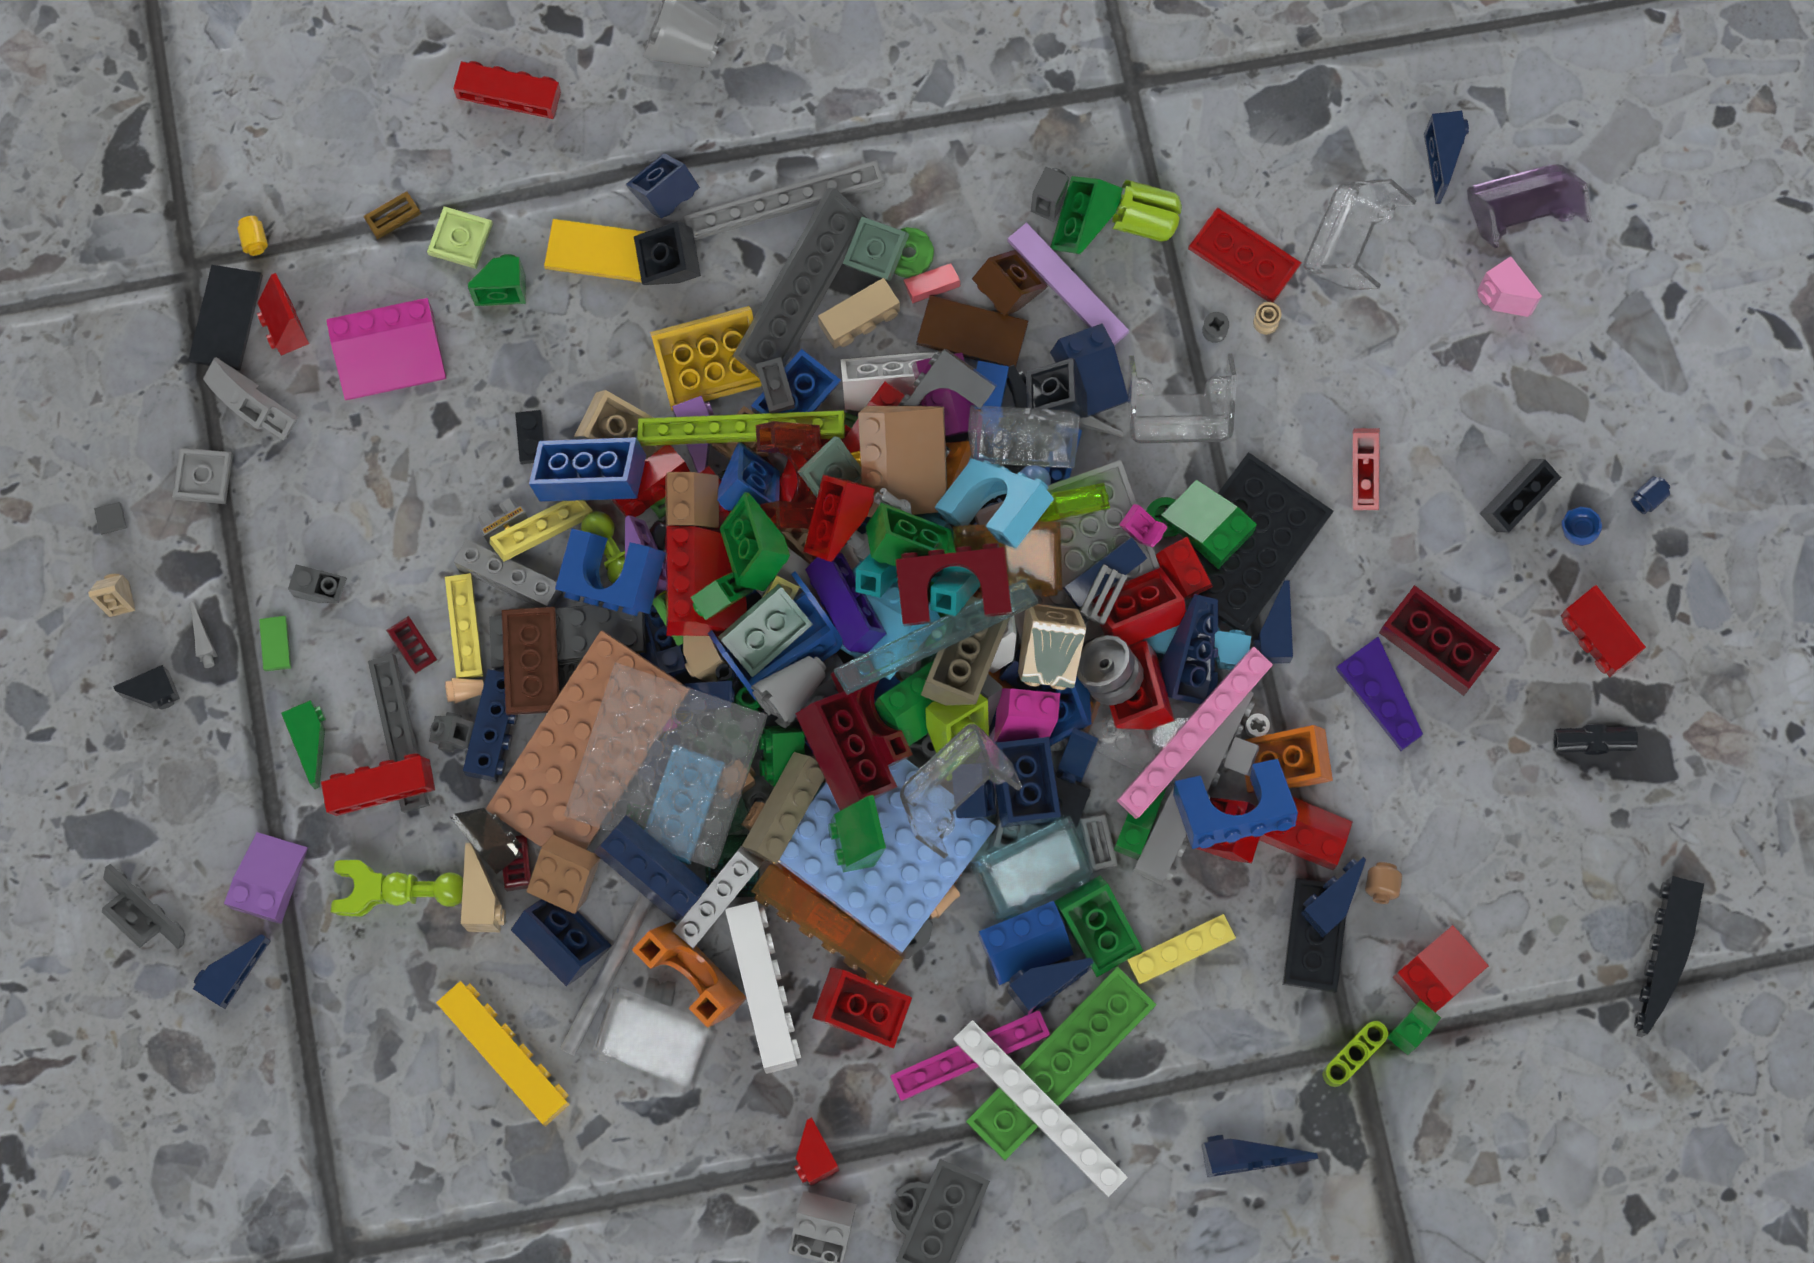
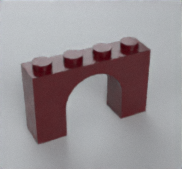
M999 543L982 545L983 549L972 550L971 546L955 548V553L945 554L944 549L928 551L929 556L918 557L917 553L901 554V559H896L903 626L931 624L928 601L929 584L939 571L954 566L968 569L978 578L982 588L985 617L1012 614L1005 548L999 547Z

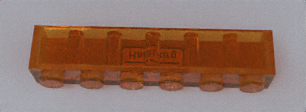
M773 863L767 867L752 889V892L756 894L754 898L765 907H768L769 904L779 910L776 914L788 923L793 920L799 924L800 928L798 930L811 939L813 936H816L823 941L821 946L832 954H835L836 951L845 957L844 963L855 970L859 967L867 972L865 977L877 986L880 983L886 985L906 957L903 954H899L876 935Z

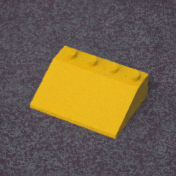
M750 306L650 332L671 411L673 410L672 406L702 396L705 402L762 386L760 379L733 357L734 352L754 319Z

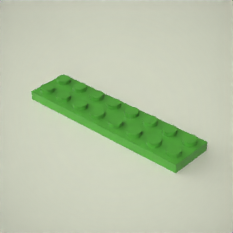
M1117 967L1029 1056L1020 1068L1059 1106L1157 1004ZM1000 1088L966 1121L1004 1161L1038 1128Z

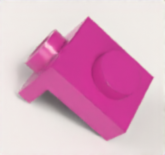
M1133 504L1119 524L1138 543L1149 547H1154L1162 539L1163 533L1167 529L1164 523L1156 521L1137 504Z

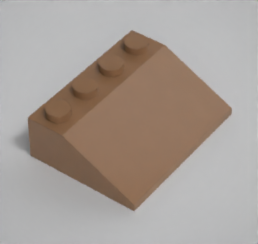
M866 406L858 413L862 485L874 488V496L877 492L880 493V489L885 488L897 499H906L910 502L912 515L937 513L938 511L935 509V506L947 491L944 407ZM873 502L867 517L873 516L879 504Z

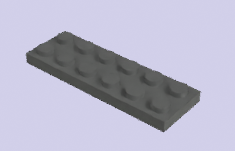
M600 603L599 606L583 605L555 609L558 662L582 660L601 630L636 653H646L644 613L639 612L638 616L623 613V607H619L618 611L603 608V603ZM502 615L489 616L491 668L494 670L504 669Z

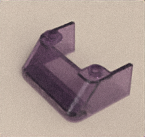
M1547 165L1477 184L1467 189L1468 202L1479 233L1494 248L1500 247L1499 240L1506 234V227L1551 215L1561 222L1573 220L1575 216H1579L1586 223L1592 222L1587 183L1563 165Z

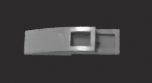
M217 357L213 359L203 380L216 396L255 428L259 429L262 426L282 440H285L299 417L258 391V384Z

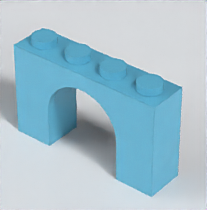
M971 459L936 504L935 509L947 523L965 529L985 503L996 496L1007 494L1003 504L987 523L986 528L999 543L1017 549L1054 498L1047 491L1049 488L1047 484L1038 478L1032 480L1021 472L1015 474L1003 466L1000 468L995 467L986 460L981 462Z

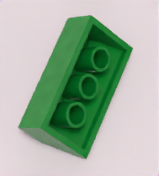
M934 660L878 697L875 702L876 711L883 722L892 729L902 730L909 746L928 734L925 708L934 700L921 696Z

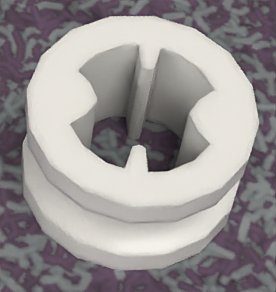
M1259 713L1251 715L1245 724V731L1251 738L1266 735L1270 728L1268 718ZM1256 720L1258 724H1264L1261 729L1262 732H1258L1257 729H1251L1254 724L1252 721Z

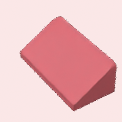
M951 263L903 280L912 304L927 299L930 295L936 296L960 287V279Z

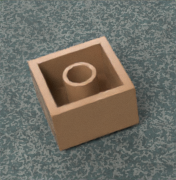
M552 835L540 850L527 893L575 914L587 899L601 858L595 853Z

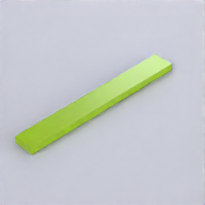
M843 410L639 418L637 439L641 446L832 439L834 436L845 438V412Z

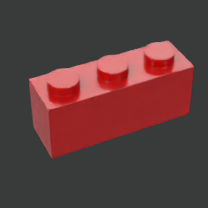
M665 445L645 460L637 499H612V501L626 517L628 515L637 517L665 497V476L667 472H690V470L671 445Z

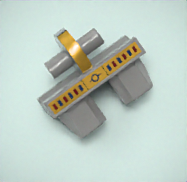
M512 498L506 499L499 505L505 514L500 518L495 519L490 510L478 516L482 526L481 531L487 542L490 541V537L528 518L521 505L518 506Z

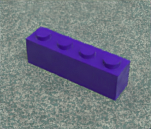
M839 552L832 562L817 557L805 569L810 578V584L816 589L822 606L829 613L832 619L831 622L843 639L844 647L851 652L867 654L887 634L866 595L855 592L856 577L843 553Z

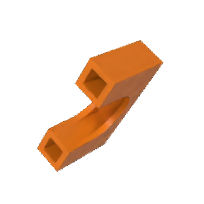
M673 921L649 930L632 951L650 969L659 965L671 966L681 972L695 986L700 996L689 1009L707 1028L730 1017L747 999L697 946L692 948L673 932L677 926Z

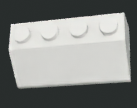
M936 351L840 359L845 410L861 411L867 406L884 381L904 395L908 394L911 396L917 388L913 385L916 380L912 365L916 361L932 358Z

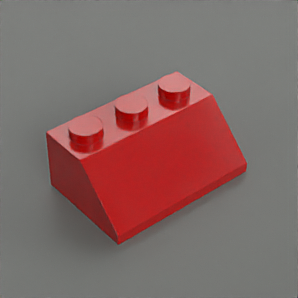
M1160 567L1126 581L1105 624L1100 625L1105 636L1118 637L1130 646L1180 625L1186 612L1185 600ZM1115 586L1109 589L1099 609L1098 616L1101 617ZM1100 594L1091 601L1093 608Z
M1597 585L1583 594L1560 615L1565 628L1569 632H1574L1579 639L1580 647L1586 653H1590L1596 660L1595 665L1603 674L1606 673L1609 678L1635 660L1646 648Z
M1147 640L1129 646L1143 667V681L1139 690L1130 699L1120 704L1109 705L1115 727L1151 730L1175 721L1156 652Z
M1293 797L1298 811L1296 825L1286 831L1276 830L1267 832L1260 836L1259 841L1333 871L1339 863L1353 821Z

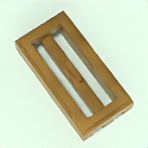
M406 191L363 217L378 240L421 215V212ZM405 201H408V203L404 206L400 207L397 210H393L392 212L388 213L387 216L373 223L374 219L380 217L381 215L392 210L393 208L404 203Z

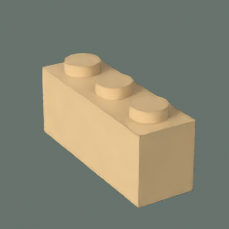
M882 278L818 315V323L834 349L839 346L845 347L851 344L856 336L872 332L876 325L882 321L888 322L894 319L898 312H900V302L886 280Z

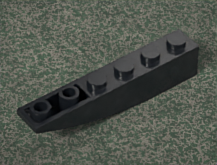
M1672 876L1661 885L1659 897L1663 898L1661 908H1657L1654 923L1658 924L1656 934H1652L1649 949L1653 950L1651 960H1647L1644 975L1648 976L1646 986L1642 987L1639 1001L1643 1002L1641 1013H1637L1634 1022V1028L1638 1029L1636 1035L1638 1037H1643L1650 1032L1677 987L1695 936L1704 883Z

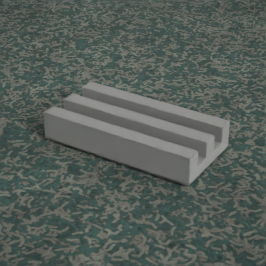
M1103 564L1083 603L1080 613L1102 625L1105 624L1127 576ZM1106 573L1109 575L1108 580L1092 612H1090L1088 608ZM1116 578L1118 579V582L1100 617L1097 615L1099 609L1114 579Z
M1106 813L1081 818L1079 822L1091 872L1107 869L1108 867H1117ZM1096 821H1101L1110 858V861L1105 862ZM1086 823H1091L1100 862L1098 864H1095Z

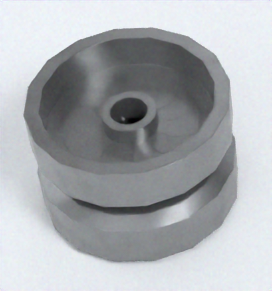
M1107 635L1092 640L1082 649L1077 676L1095 700L1101 704L1115 705L1130 699L1139 690L1143 681V667L1126 642L1118 637Z

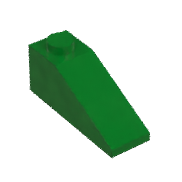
M732 572L715 580L690 598L694 602L693 608L696 613L707 620L755 590L737 586Z
M310 700L281 712L308 781L314 789L320 788L325 728L322 722L326 720L321 706L316 707Z
M1167 786L1139 818L1135 819L1128 812L1114 851L1136 860L1139 859Z

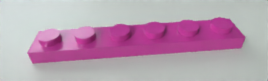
M1040 1010L986 1033L1007 1055L1050 1036ZM956 1046L892 1074L890 1078L902 1102L979 1068V1066L959 1046Z

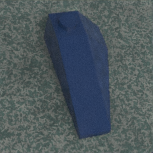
M1194 594L1160 663L1169 698L1202 704L1217 687L1218 672H1215V657H1218V648H1215V633L1218 631L1217 599Z

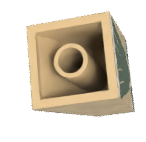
M1026 603L1018 673L1022 682L1030 686L1050 685L1058 690H1064L1066 687L1074 688L1086 632V626L1078 609Z

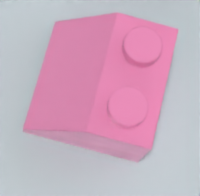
M1511 256L1486 272L1477 289L1481 302L1484 305H1488L1492 311L1526 317L1533 313L1542 297Z

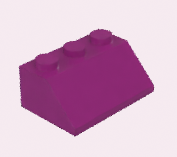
M963 353L954 354L964 361ZM931 358L916 361L912 365L915 380L922 372L924 374L928 373L932 367L928 364ZM947 388L932 390L921 402L922 406L944 407L945 438L982 429L976 405L954 390Z

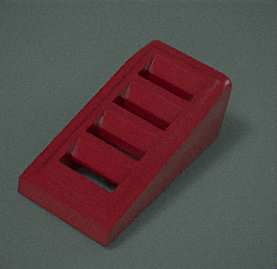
M409 616L386 630L415 674L437 661L434 653ZM406 627L410 628L411 631L398 638L396 636L398 632ZM414 635L416 640L404 647L402 642ZM421 644L422 649L411 656L408 654L407 651ZM426 652L429 657L415 665L413 660Z
M520 835L500 838L505 890L508 892L528 889L532 873L527 837ZM522 843V848L507 850V845ZM523 853V858L508 860L509 855ZM524 864V868L513 870L509 868L510 865ZM524 874L525 878L511 880L510 876Z

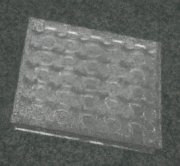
M615 662L564 816L612 832L627 815L671 854L716 869L768 715Z

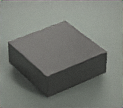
M120 502L94 508L98 530L101 535L127 528Z

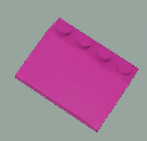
M428 298L326 319L345 401L446 379L433 310Z

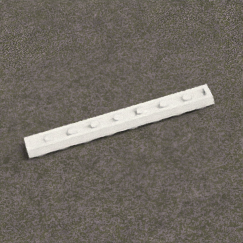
M973 1020L953 1038V1041L1107 1197L1128 1178Z

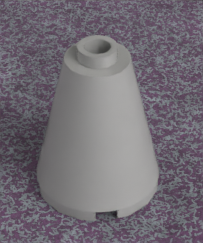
M807 656L751 686V689L754 690L752 693L768 715L772 713L777 716L778 719L775 722L781 727L787 728L795 719V713L803 708L826 677L824 672L826 666L818 657L813 659Z

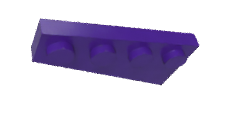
M1376 637L1336 667L1338 673L1400 751H1403L1422 737L1423 732L1379 637Z

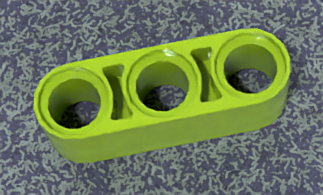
M1378 1021L1370 1022L1355 1035L1324 1068L1322 1075L1326 1084L1332 1087L1341 1086L1379 1049L1388 1037V1031L1384 1024ZM1374 1028L1378 1030L1380 1040L1377 1042L1371 1041L1367 1035L1368 1029ZM1355 1047L1361 1051L1362 1057L1360 1061H1354L1350 1058V1048ZM1336 1066L1342 1070L1343 1078L1341 1080H1335L1331 1077V1067Z

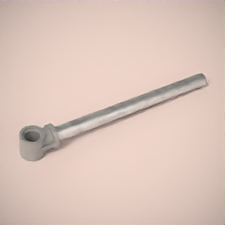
M642 893L639 894L560 1047L561 1050L573 1056L579 1048L653 904Z

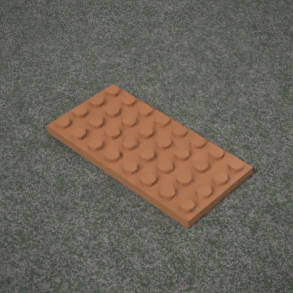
M601 630L485 810L540 847L552 835H555L587 850L691 689Z

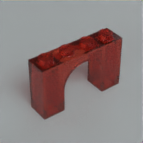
M779 421L756 425L757 451L784 455L792 463L797 475V490L791 501L760 504L761 508L780 532L808 533L817 497L799 475L798 471L821 449L820 425Z

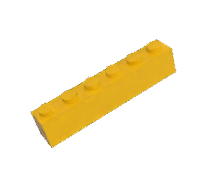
M461 981L458 982L436 1004L542 1125L546 1127L570 1105L566 1100L569 1096L559 1083L555 1087L548 1080L551 1074L541 1063L536 1066L530 1060L533 1056L532 1052L524 1043L520 1046L516 1044L512 1039L516 1034L506 1023L501 1026L494 1019L498 1014L488 1003L483 1006L477 998L480 996V993L473 985L469 983L465 986Z

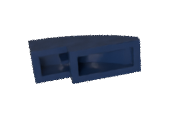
M1131 537L1064 586L1063 589L1075 606L1080 609L1103 564L1112 570L1118 571L1120 574L1127 575L1148 558ZM1105 573L1093 599L1101 594L1108 580V574ZM1115 578L1112 585L1116 583L1118 579Z

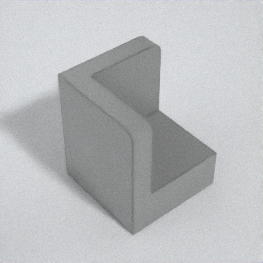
M1235 737L1224 767L1250 776L1252 764H1254L1259 746Z

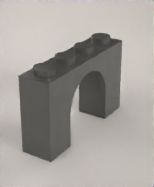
M944 349L942 353L937 350L928 363L932 366L928 373L924 374L922 372L913 384L917 388L911 396L906 394L898 406H920L923 398L930 391L947 388L956 391L978 408H982L997 385L949 350ZM946 446V457H947V455H948V454L950 453V451H951V449L948 448L947 446Z

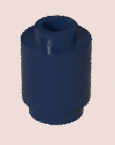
M1652 476L1634 492L1631 503L1642 514L1652 512L1670 496V485L1662 477Z

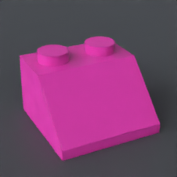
M1002 688V694L996 711L994 742L1050 737L1058 721L1060 693Z

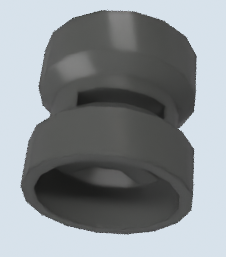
M649 977L645 989L644 1004L654 1005L657 1001L662 1007L671 1009L676 982L666 981L659 984L656 978Z

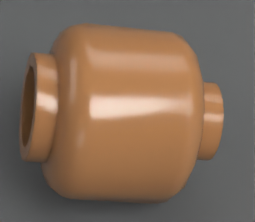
M1386 862L1376 863V866L1368 870L1365 886L1366 893L1373 897L1374 902L1388 904L1389 900H1394L1400 895L1402 873L1397 870V866Z

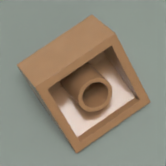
M697 472L666 473V528L667 526H695L703 529H719L718 475Z

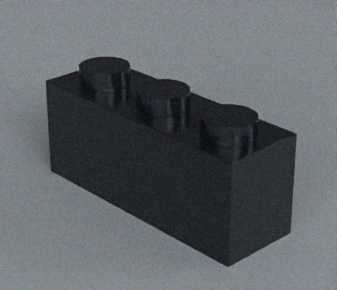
M1531 459L1480 512V515L1496 532L1509 533L1562 477L1546 459Z

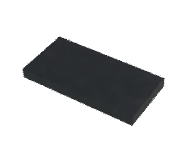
M211 264L188 359L190 363L210 366L213 359L217 357L233 369L241 370L263 278L261 272Z
M1295 879L1282 985L1337 992L1346 917L1327 935L1322 937L1301 914L1306 908L1303 903L1314 893L1319 897L1325 891L1323 885L1327 882Z

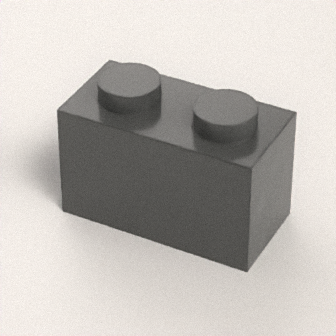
M1045 167L1032 194L1031 212L1054 222L1064 202L1068 188L1069 177L1062 170Z

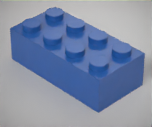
M636 437L539 441L529 485L540 502L637 499L646 454Z

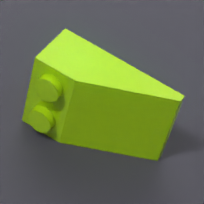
M982 694L979 695L976 704L944 705L934 701L925 708L926 727L947 781L953 779L952 765L975 763L989 739L988 699Z

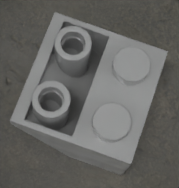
M803 1191L796 1213L788 1254L824 1263H843L857 1204Z

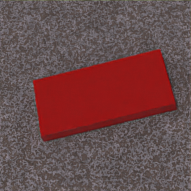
M1218 207L1188 247V250L1267 302L1272 303L1275 302L1302 263Z

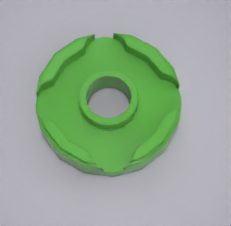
M902 228L901 231L909 234L904 248L911 247L916 251V254L910 258L901 254L894 274L910 278L929 269L933 262L934 247L927 234L917 228Z

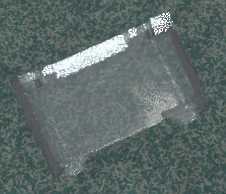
M614 986L592 1052L596 1053L595 1059L610 1064L611 1060H618L666 1079L672 1083L671 1089L685 1094L686 1090L694 1091L718 1030L715 1025L707 1028L697 1017Z

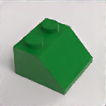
M504 254L498 258H493L468 283V289L475 306L526 304V276L520 257Z

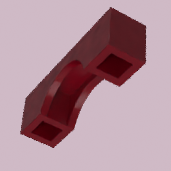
M869 657L851 662L830 674L839 693L849 689L853 690L888 767L913 755L902 730L888 727L876 711L874 692L879 679Z

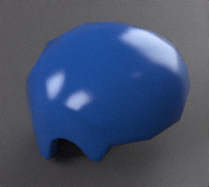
M1578 507L1567 511L1562 520V530L1565 538L1572 544L1584 546L1591 544L1599 537L1602 531V522L1599 515L1591 508Z

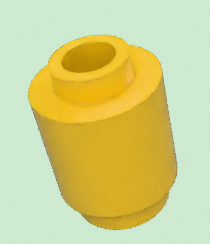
M257 216L241 218L238 221L237 231L243 252L251 256L262 254L268 247L262 222L259 221Z

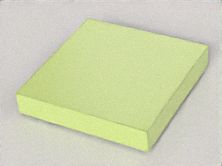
M444 206L427 250L428 255L476 269L493 225L492 220Z

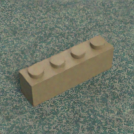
M793 753L742 845L743 848L763 860L775 864L778 863L825 778L815 759L804 754Z

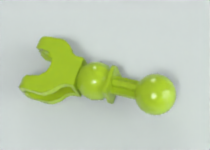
M600 511L589 513L582 521L581 531L608 538L603 553L607 559L604 562V566L607 570L608 579L613 584L622 572L625 562V551L621 552L612 538L614 522L611 517ZM664 590V591H663L661 594H659L658 596H660V595L666 593V590Z
M337 860L334 862V872L342 877H350L354 881V889L350 896L334 900L331 903L330 912L338 916L362 917L378 904H386V902L394 906L403 905L407 902L416 904L417 897H435L438 903L447 907H453L462 902L463 877L457 873H444L435 881H418L417 877L413 874L407 875L395 872L385 876L382 873H375L371 867L360 860Z

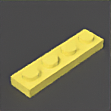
M585 500L561 501L490 537V545L505 562L581 523L593 510Z
M469 573L445 577L456 678L484 677L472 575Z
M1222 914L1128 959L1127 963L1138 985H1141L1235 940L1236 937L1225 915Z

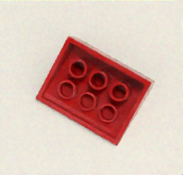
M667 526L665 536L666 636H709L708 632L711 630L716 636H719L747 612L746 597L707 620L696 613L693 608L694 602L690 597L715 580L733 572L722 535L719 532L695 526Z

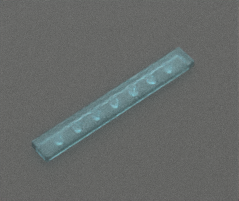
M1025 579L1009 586L1012 614L985 617L983 599L962 608L956 616L947 615L835 668L834 674L848 695L1037 605L1038 599Z

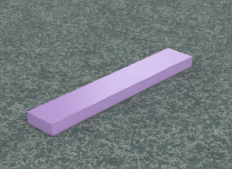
M1027 222L1008 237L1007 242L1089 328L1103 323L1114 345L1129 334L1126 326Z

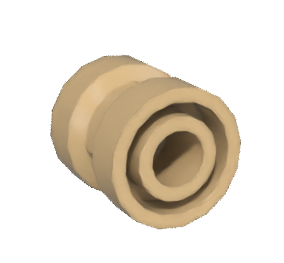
M1264 302L1259 305L1253 320L1256 331L1264 335L1275 332L1281 319L1279 306L1272 302Z

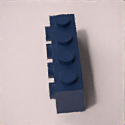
M487 670L463 767V772L468 777L497 782L499 775L503 776L506 760H503L505 750L510 749L512 735L509 732L511 724L515 725L518 715H506L504 672Z

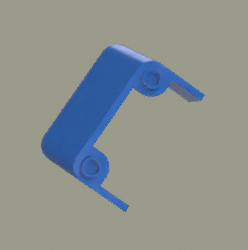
M796 571L791 575L803 592L796 596L793 601L813 625L754 677L746 671L727 647L722 645L712 630L708 632V635L754 699L755 697L752 693L754 690L751 689V686L807 656L813 659L818 657L823 662L842 646L843 639Z

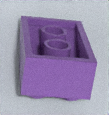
M257 832L233 877L224 904L230 909L281 924L308 848Z

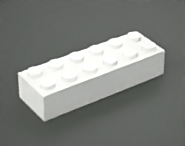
M757 901L727 908L725 911L765 1073L768 1074L798 1066L796 1059L801 1058L797 1039L791 1040L790 1033L795 1032L790 1012H784L783 1006L788 1005L784 986L778 987L777 980L782 978L777 959L772 960L770 955L775 953L771 933L765 934L764 928L769 927L764 907L759 908Z

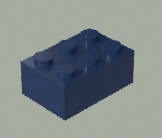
M1049 737L998 742L989 748L1001 828L1053 822L1061 817Z

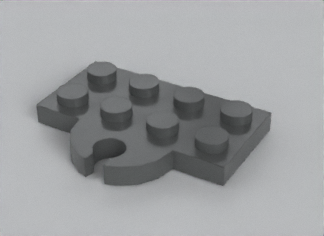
M939 1159L929 1184L914 1182L900 1188L895 1194L898 1197L906 1196L911 1198L913 1208L909 1212H902L898 1209L897 1205L891 1204L890 1206L893 1223L900 1232L906 1235L895 1262L955 1263L990 1181Z

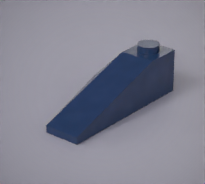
M1223 1135L1207 1137L1208 1142L1201 1145L1207 1178L1318 1159L1317 1153L1232 1138L1224 1139Z

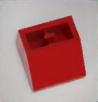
M1210 797V801L1215 808L1229 815L1247 814L1256 808L1253 804L1245 801ZM1260 836L1244 837L1235 842H1222L1214 844L1209 848L1199 847L1196 849L1231 861L1252 864Z

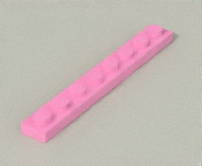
M1252 647L1116 801L1135 819L1139 818L1273 664L1255 647Z

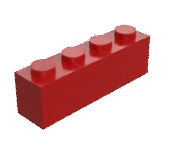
M461 61L453 87L457 99L554 119L561 95L559 82L551 77L544 76L538 78L523 71L517 73L510 72L500 66L486 67L476 61H469V63Z
M418 753L406 755L404 760L397 762L395 760L382 761L378 767L371 769L369 766L354 769L355 773L348 775L336 773L330 775L329 780L321 781L326 813L335 816L435 791L430 759L420 756Z

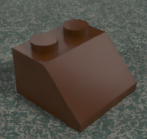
M1016 250L988 258L972 277L978 289L993 302L995 309L1004 316L1019 311L1048 287Z

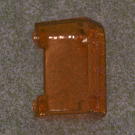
M1036 522L1017 549L999 543V547L1005 548L1009 591L1036 590L1042 592L1044 597L1058 596V591H1063L1060 522ZM986 525L953 527L955 548L971 546L972 550H981L984 544L999 543L986 528ZM981 584L972 595L973 597L978 598V594H982Z

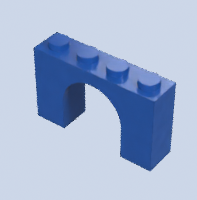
M571 529L555 590L565 592L564 598L579 601L580 597H584V603L599 606V602H603V608L618 611L619 607H623L622 612L634 616H638L639 612L650 614L666 552L630 542L619 578L611 586L604 588L600 581L599 571L608 538Z
M1278 759L1252 764L1250 780L1259 804L1254 810L1243 815H1229L1215 808L1208 797L1201 775L1175 781L1173 796L1192 849L1199 847L1209 848L1214 844L1222 842L1231 843L1249 836L1259 837L1267 832L1276 830L1286 831L1296 825L1298 811Z

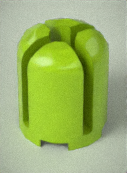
M1126 179L1122 185L1125 193L1124 195L1121 194V203L1113 216L1112 222L1115 224L1112 229L1158 242L1170 239L1175 233L1180 220L1179 215L1182 211L1180 197L1174 192Z

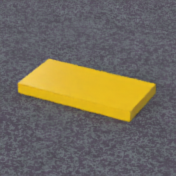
M553 219L544 268L642 283L634 236L646 231Z

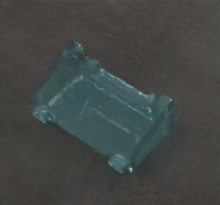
M1061 815L1060 818L1051 822V825L1046 824L1042 828L1014 842L989 852L990 855L978 856L969 862L995 919H1003L1004 921L1019 915L1018 911L1073 884L1079 887L1091 881L1089 876L1093 874L1070 815Z

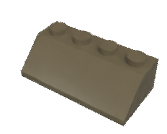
M972 596L956 616H952L921 696L944 705L976 704L1011 614L985 617L983 600Z

